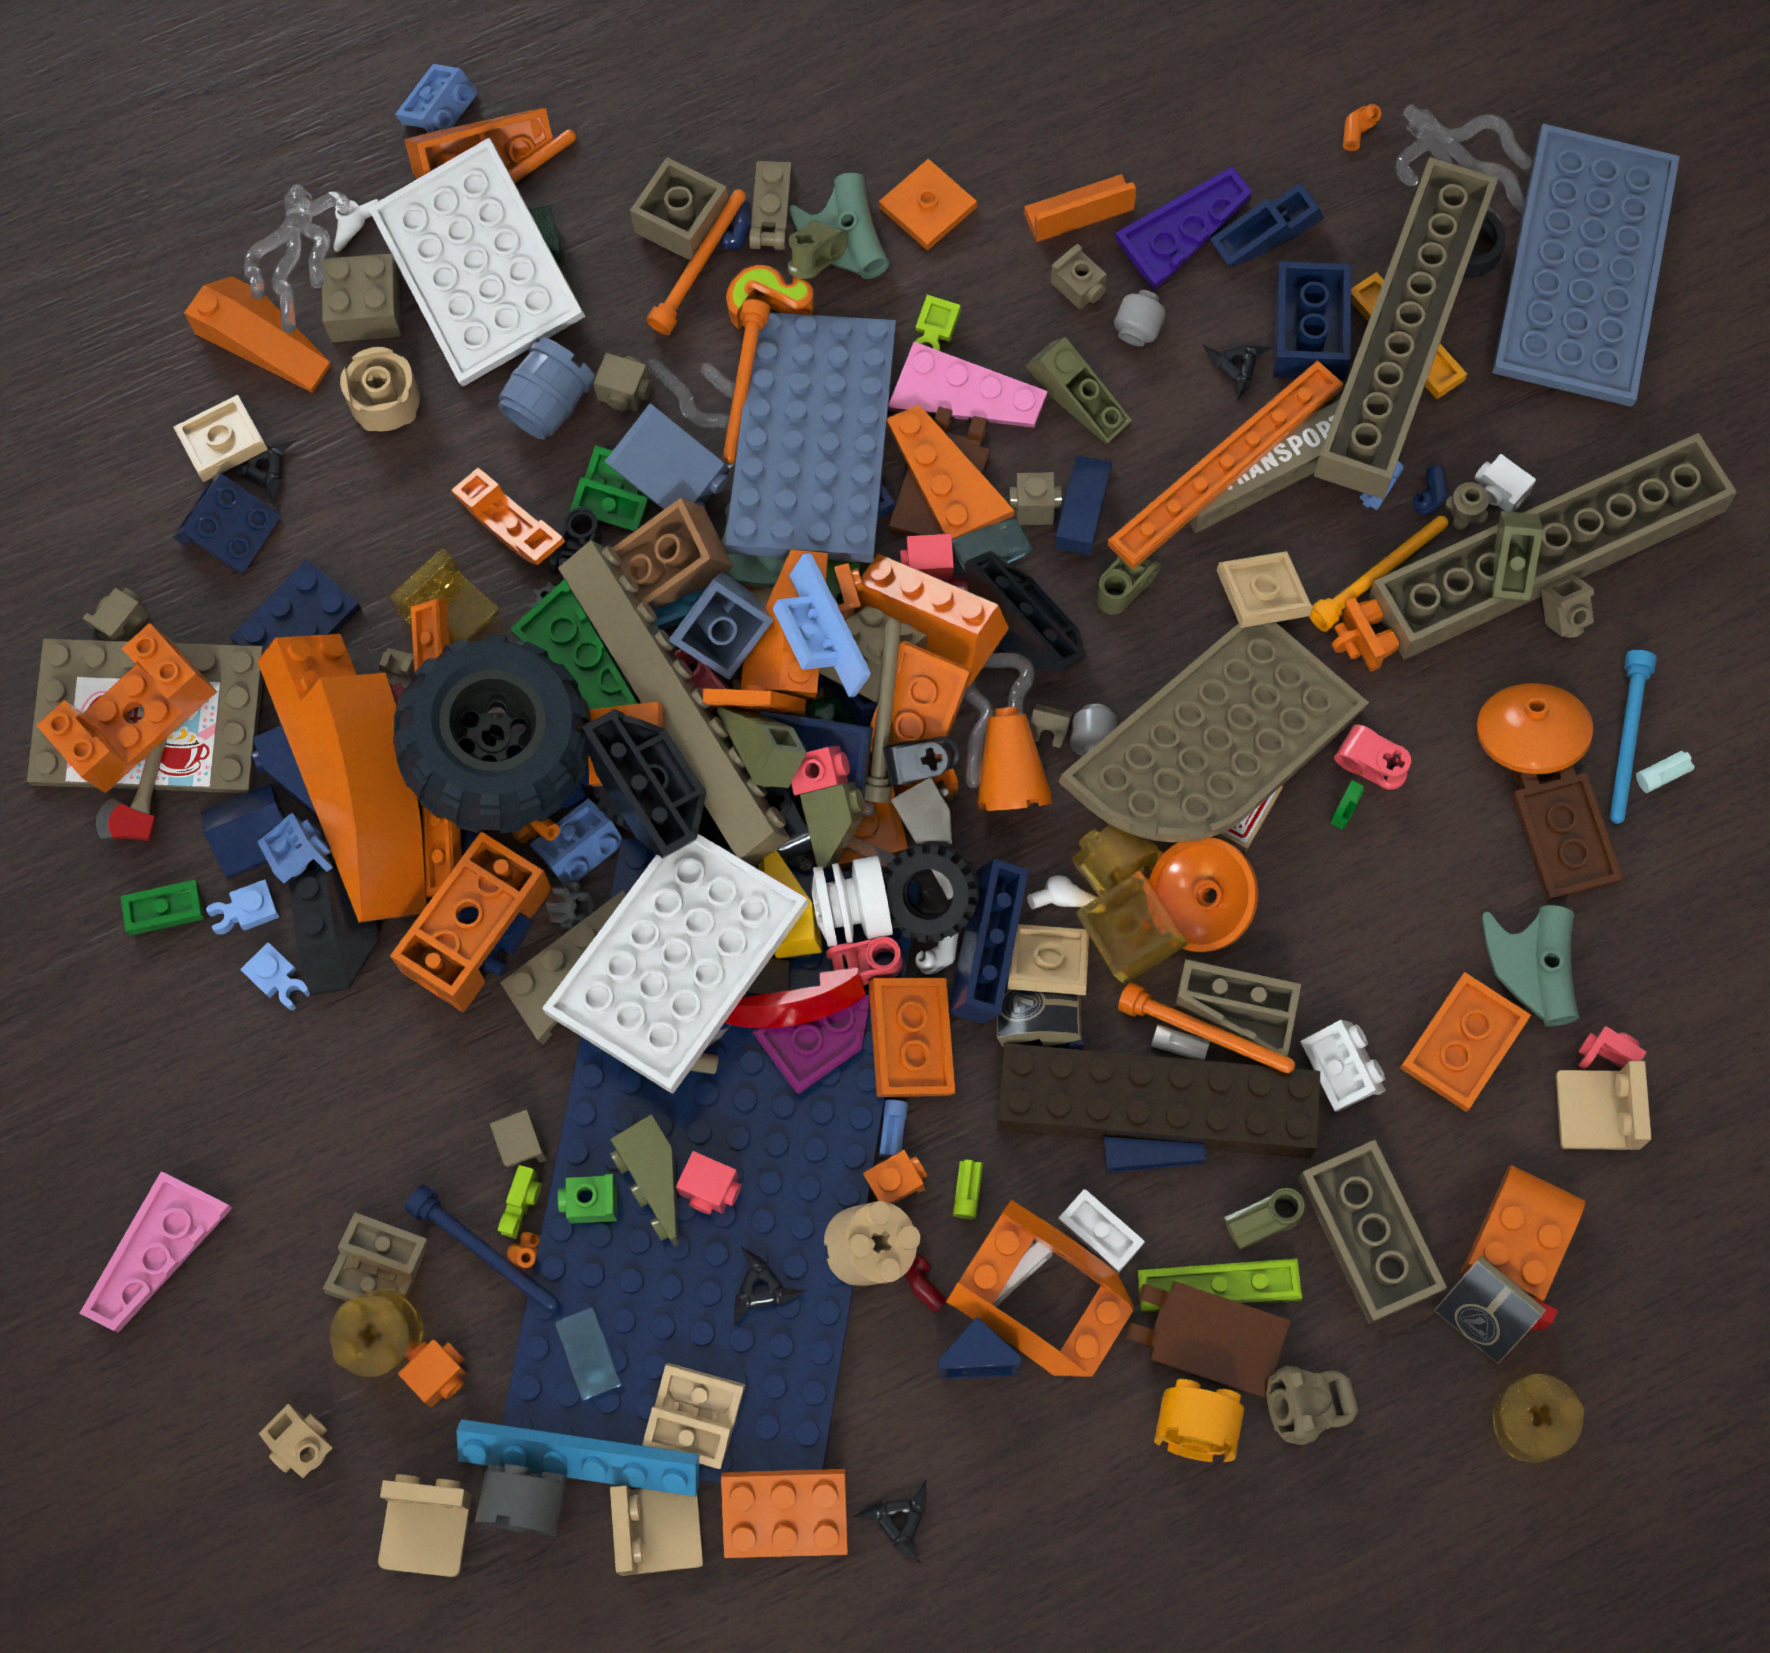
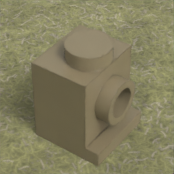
M1078 243L1052 264L1051 284L1079 310L1089 302L1095 303L1105 293L1107 274L1082 252V247Z
M1570 574L1541 587L1545 623L1561 637H1578L1584 632L1585 626L1594 623L1591 602L1594 588L1579 577Z
M115 588L109 596L104 597L99 602L96 613L93 616L86 613L82 619L94 634L105 641L129 642L149 616L140 605L143 600L137 594L127 588H124L123 591Z

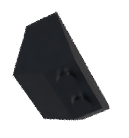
M992 551L966 561L964 568L968 592L999 605L1009 629L998 646L1019 669L1062 671L1084 661L1087 655L1083 649L1079 629L1032 577L1012 564L1001 561L999 556Z
M614 709L585 724L580 730L586 741V747L597 777L633 834L640 842L664 859L696 841L706 791L666 729L644 720L624 715L625 713Z
M332 852L327 855L333 866L328 872L313 859L300 875L291 877L288 880L296 946L311 996L350 989L355 981V977L364 967L379 943L377 921L358 922Z

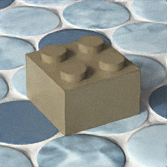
M666 157L630 209L634 233L691 260L728 201L727 186Z
M392 253L322 259V320L331 342L402 337L400 273Z
M866 606L846 619L845 622L851 630L853 638L871 673L858 693L878 703L886 623L894 618L884 614L879 609ZM900 622V642L906 641L926 650L927 635L912 628L909 624ZM834 666L819 668V673L842 684Z

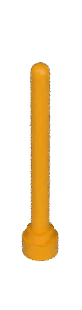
M1437 516L1336 597L1318 600L1312 605L1313 609L1309 616L1313 624L1323 632L1330 630L1339 622V617L1345 608V601L1354 597L1357 599L1372 587L1374 580L1389 574L1447 528L1448 519L1445 516Z

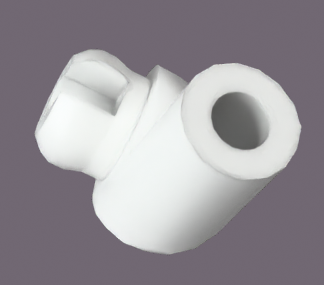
M958 933L951 938L948 936L943 941H939L938 946L926 952L921 950L916 955L915 964L922 973L936 974L954 962Z

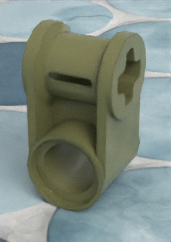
M813 219L799 231L789 236V246L792 248V260L788 263L789 274L800 279L813 278L831 263L839 260L847 246L848 238L846 232Z
M1118 556L1099 580L1096 598L1098 607L1106 614L1116 615L1122 613L1141 591L1145 590L1153 582L1162 564L1158 561L1152 562L1146 558L1133 570ZM1117 589L1122 594L1111 595L1106 590Z

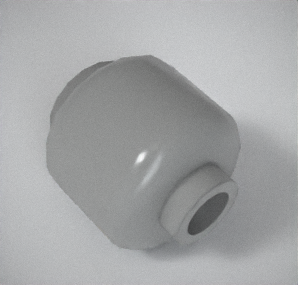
M1140 290L1139 294L1132 293L1124 297L1114 320V326L1119 332L1118 336L1121 340L1141 347L1145 343L1153 342L1157 338L1165 319L1166 311L1158 302L1159 297L1156 294L1147 290Z
M1102 704L1084 706L1074 714L1071 720V749L1076 754L1084 756L1120 725L1117 715Z

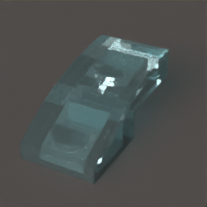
M1016 519L989 525L952 540V549L963 568L967 560L989 551L994 552L1001 561L1007 563L1033 552L1032 546Z
M593 1306L554 1322L582 1400L621 1385Z

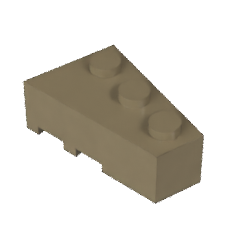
M1185 959L1174 1009L1288 1057L1301 984Z

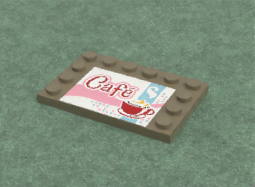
M43 639L27 782L30 785L97 788L80 777L36 725L63 700H66L81 712L86 711L128 673L136 664L122 650V647L128 643L127 641ZM174 643L217 690V693L167 737L153 790L248 793L252 791L255 762L251 752L256 751L252 737L258 735L263 676L257 661L266 650L263 646ZM142 706L136 707L130 712L129 723H137L143 718L144 708ZM146 757L112 788L138 789Z

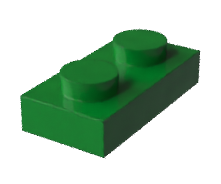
M196 880L120 896L125 932L129 936L205 919L200 885Z

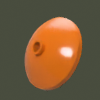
M1525 683L1500 690L1485 702L1478 715L1477 735L1484 751L1502 766L1522 773L1547 774L1568 768L1585 755L1592 741L1593 721L1586 706L1571 693L1552 685Z
M1210 837L1197 841L1178 842L1159 858L1152 870L1147 889L1149 912L1159 932L1172 944L1194 952L1220 950L1239 939L1253 920L1258 903V884L1254 870L1245 855L1235 846L1224 840ZM1211 889H1214L1217 894L1213 902H1210L1208 899V893Z

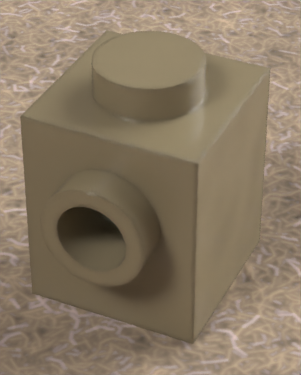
M608 353L605 354L593 382L597 400L606 402L612 408L621 411L629 409L638 412L642 400L646 401L649 398L652 389V380L649 379L646 364H643L634 357L626 356L622 358Z
M1054 472L1017 473L1016 487L1009 488L1010 506L1013 509H1017V525H1053L1054 509L1061 508V486H1054Z

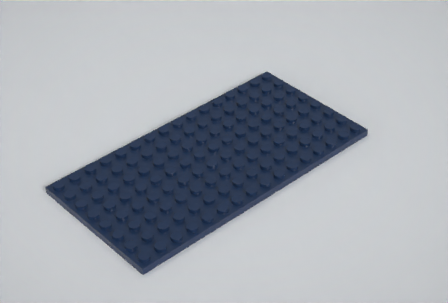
M621 839L609 900L622 890L628 894L657 855L642 842ZM785 863L813 903L811 890L814 866ZM757 864L756 866L751 865V866H753V867H755L756 869L759 870L758 864ZM823 868L826 883L835 881L833 869ZM842 871L844 879L852 878V872ZM909 881L908 895L913 905L917 908L921 882ZM861 923L853 925L854 936L852 943L870 940L867 939ZM844 927L834 928L837 945L847 943ZM892 927L893 935L886 937L892 938L898 943L903 958V968L895 978H906L912 936L907 938L902 935L903 931L898 927L894 929ZM822 932V953L781 958V960L790 961L789 990L820 986L819 973L833 971L832 961L826 957V951L831 947L827 946V941ZM888 951L881 952L876 956L874 962L879 965H888L893 961L895 955ZM845 962V969H848V964ZM869 984L864 985L865 994L869 995ZM870 1003L862 1050L800 1094H797L753 1035V1031L757 1028L730 1026V1024L724 1023L719 1030L729 1027L728 1030L718 1041L708 1046L703 1052L718 1055L716 1073L708 1074L689 1071L673 1094L581 1037L532 1279L559 1299L560 1306L557 1311L548 1312L529 1296L527 1298L502 1420L503 1426L642 1446L651 1409L656 1403L665 1365L671 1363L746 1384L722 1468L717 1469L699 1464V1481L721 1485L722 1472L824 1469L854 1285L843 1282L830 1269L826 1259L829 1258L827 1245H824V1235L829 1222L837 1213L853 1206L868 1203L870 1186L863 1173L873 1168L875 1164L886 1098L877 1097ZM651 1114L675 1154L677 1183L692 1152L695 1151L736 1169L739 1176L738 1183L742 1184L736 1202L733 1206L727 1204L723 1214L712 1210L710 1215L702 1213L689 1206L690 1199L679 1195L677 1191L680 1244L676 1247L673 1246L669 1238L663 1241L660 1240L650 1223V1220L656 1217L649 1204L641 1208L629 1188L636 1182L629 1171L621 1174L610 1156V1153L616 1150L610 1139ZM613 1174L617 1181L618 1221L570 1224L566 1218V1212H559L558 1189L566 1188V1178ZM591 1191L582 1192L579 1195V1201L582 1203L589 1202L593 1197V1193ZM741 1247L751 1251L767 1262V1267H770L780 1280L783 1288L807 1290L798 1297L779 1306L775 1303L773 1306L748 1307V1310L734 1327L736 1294H740L739 1289L747 1271L750 1270ZM758 1281L754 1285L753 1291L759 1295L764 1294L768 1291V1284L764 1281Z

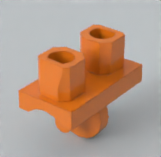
M1355 597L1344 602L1346 609L1340 616L1343 623L1334 627L1339 637L1331 645L1336 653L1347 651L1351 659H1356L1361 655L1371 672L1381 667L1384 658L1397 651L1399 640L1391 629L1375 635L1371 625L1382 621L1383 618L1382 609L1376 599L1358 603Z

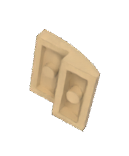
M667 1363L664 1368L656 1403L651 1409L642 1446L699 1454V1464L721 1469L746 1384Z

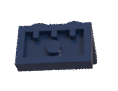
M220 473L210 480L172 538L184 546L193 541L238 573H243L280 519V514Z

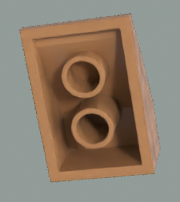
M679 498L613 547L622 560L619 566L623 573L628 574L638 585V597L653 610L705 588L721 571L726 573L733 568L705 508L684 498Z

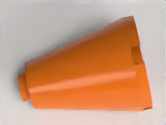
M1017 707L996 708L995 716L988 717L977 795V810L986 809V811L1028 808L1030 803H1039V806L1052 804V792L1026 713L1018 714Z

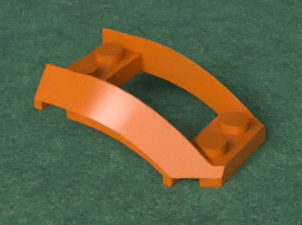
M1013 1200L1008 1203L1000 1218L946 1301V1303L952 1307L954 1306L973 1320L978 1317L1002 1340L1026 1355L1051 1375L1092 1377L1135 1308L1116 1271L1067 1235ZM1034 1239L1100 1285V1288L1060 1351L993 1305Z

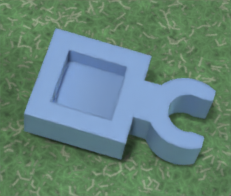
M265 879L230 892L232 900L230 904L226 905L217 902L206 908L207 913L211 917L217 914H224V919L220 923L212 925V929L216 934L229 932L233 928L234 923L237 922L245 931L280 917L270 886Z
M269 943L240 969L269 998L279 991L280 1001L289 1010L294 1011L296 1009V1006L289 1000L292 991L301 990L307 997L310 995L309 989L303 981L290 979L297 970Z

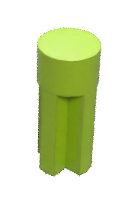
M973 1160L960 1161L953 1209L954 1217L969 1220L976 1219L983 1163L974 1162Z

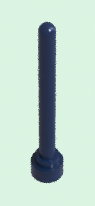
M421 1185L410 1195L405 1204V1210L417 1220H432L548 1312L558 1310L560 1302L557 1297L441 1208L438 1194L428 1186Z

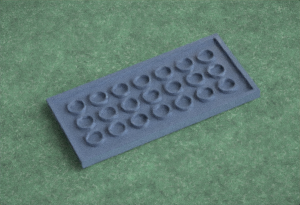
M1542 124L1538 133L1491 373L1630 407L1634 405L1638 395L1680 156Z
M770 312L768 323L764 325L762 330H759L749 391L742 408L725 542L727 554L788 557L790 550L828 553L827 560L874 563L896 320Z

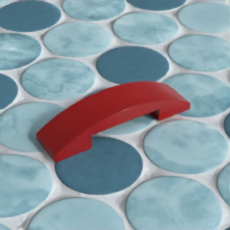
M854 967L819 973L820 986L748 997L745 994L724 1023L747 1028H780L805 1024L835 1014L865 996V988L859 968Z

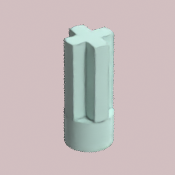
M1680 751L1636 773V779L1640 788L1645 793H1649L1694 770V765L1691 762L1690 754Z

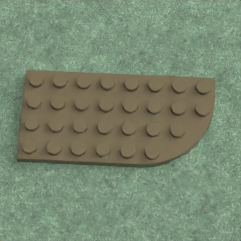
M1276 622L1241 628L1238 623L1061 774L1059 783L1096 816L1124 832L1164 842H1189L1210 838L1231 829L1249 816L1365 711L1369 702Z

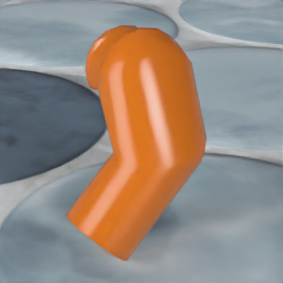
M1376 104L1362 106L1346 117L1343 148L1345 150L1356 151L1360 148L1361 134L1372 128L1381 119L1382 112L1379 106Z
M523 1232L520 1236V1243L511 1244L508 1247V1260L523 1268L531 1267L536 1259L540 1235Z

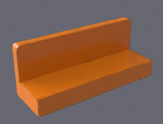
M1120 174L1024 206V215L1036 242L1134 210L1136 187L1134 182L1126 184L1123 175Z

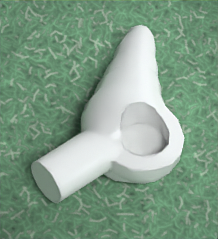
M377 198L361 206H358L356 202L351 200L342 201L335 210L338 220L337 233L333 246L336 252L342 251L352 237L362 228L365 219L372 216L368 207L377 203Z
M1062 875L1051 876L1047 880L1044 890L1027 896L1029 906L1032 909L1050 903L1061 907L1090 909L1103 906V901L1100 898L1080 889L1069 878Z

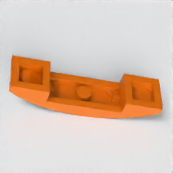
M479 468L474 470L451 490L467 510L495 537L532 564L539 565L565 542L563 537L544 521L540 520L538 522L506 496L499 484Z

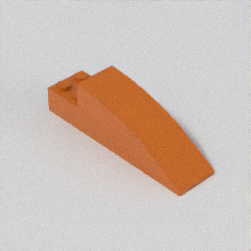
M341 634L275 637L257 663L358 922L421 914L427 906L421 818L417 796L411 788L406 786L397 764L393 743L394 714L397 706L386 673L357 675Z

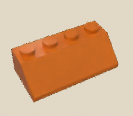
M881 554L876 555L874 563L869 565L861 577L864 590L857 592L861 607L854 608L855 613L866 606H870L926 634V650L973 670L968 687H970L1009 629L998 604Z

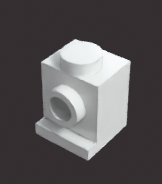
M1502 454L1492 464L1488 461L1485 462L1474 477V480L1487 490L1490 498L1489 504L1499 506L1506 512H1515L1530 495L1536 481L1534 477Z

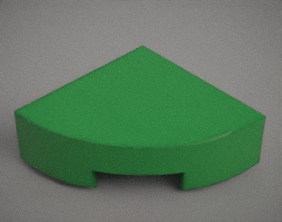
M1353 780L1350 782L1332 818L1331 825L1341 830L1346 827L1364 792L1363 785Z

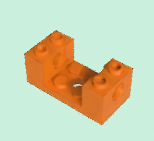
M151 623L145 626L122 647V650L136 665L86 711L81 712L66 700H63L36 725L80 777L104 793H107L155 747L161 744L217 693V690L180 649ZM142 706L144 708L143 718L137 723H129L130 712L134 708Z
M480 832L390 957L402 974L464 1013L486 982L479 971L480 966L518 913L531 919L552 891L544 870L485 833ZM475 907L479 910V915L473 923H460L458 916L462 909Z

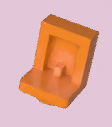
M849 563L834 567L844 603L838 605V608L844 619L855 614L854 608L861 607L857 592L864 590L858 568L851 570Z
M902 1150L863 1173V1176L878 1201L895 1204L916 1191L918 1194L924 1191L925 1187L922 1179L926 1178L927 1174L916 1156L909 1159L905 1150Z

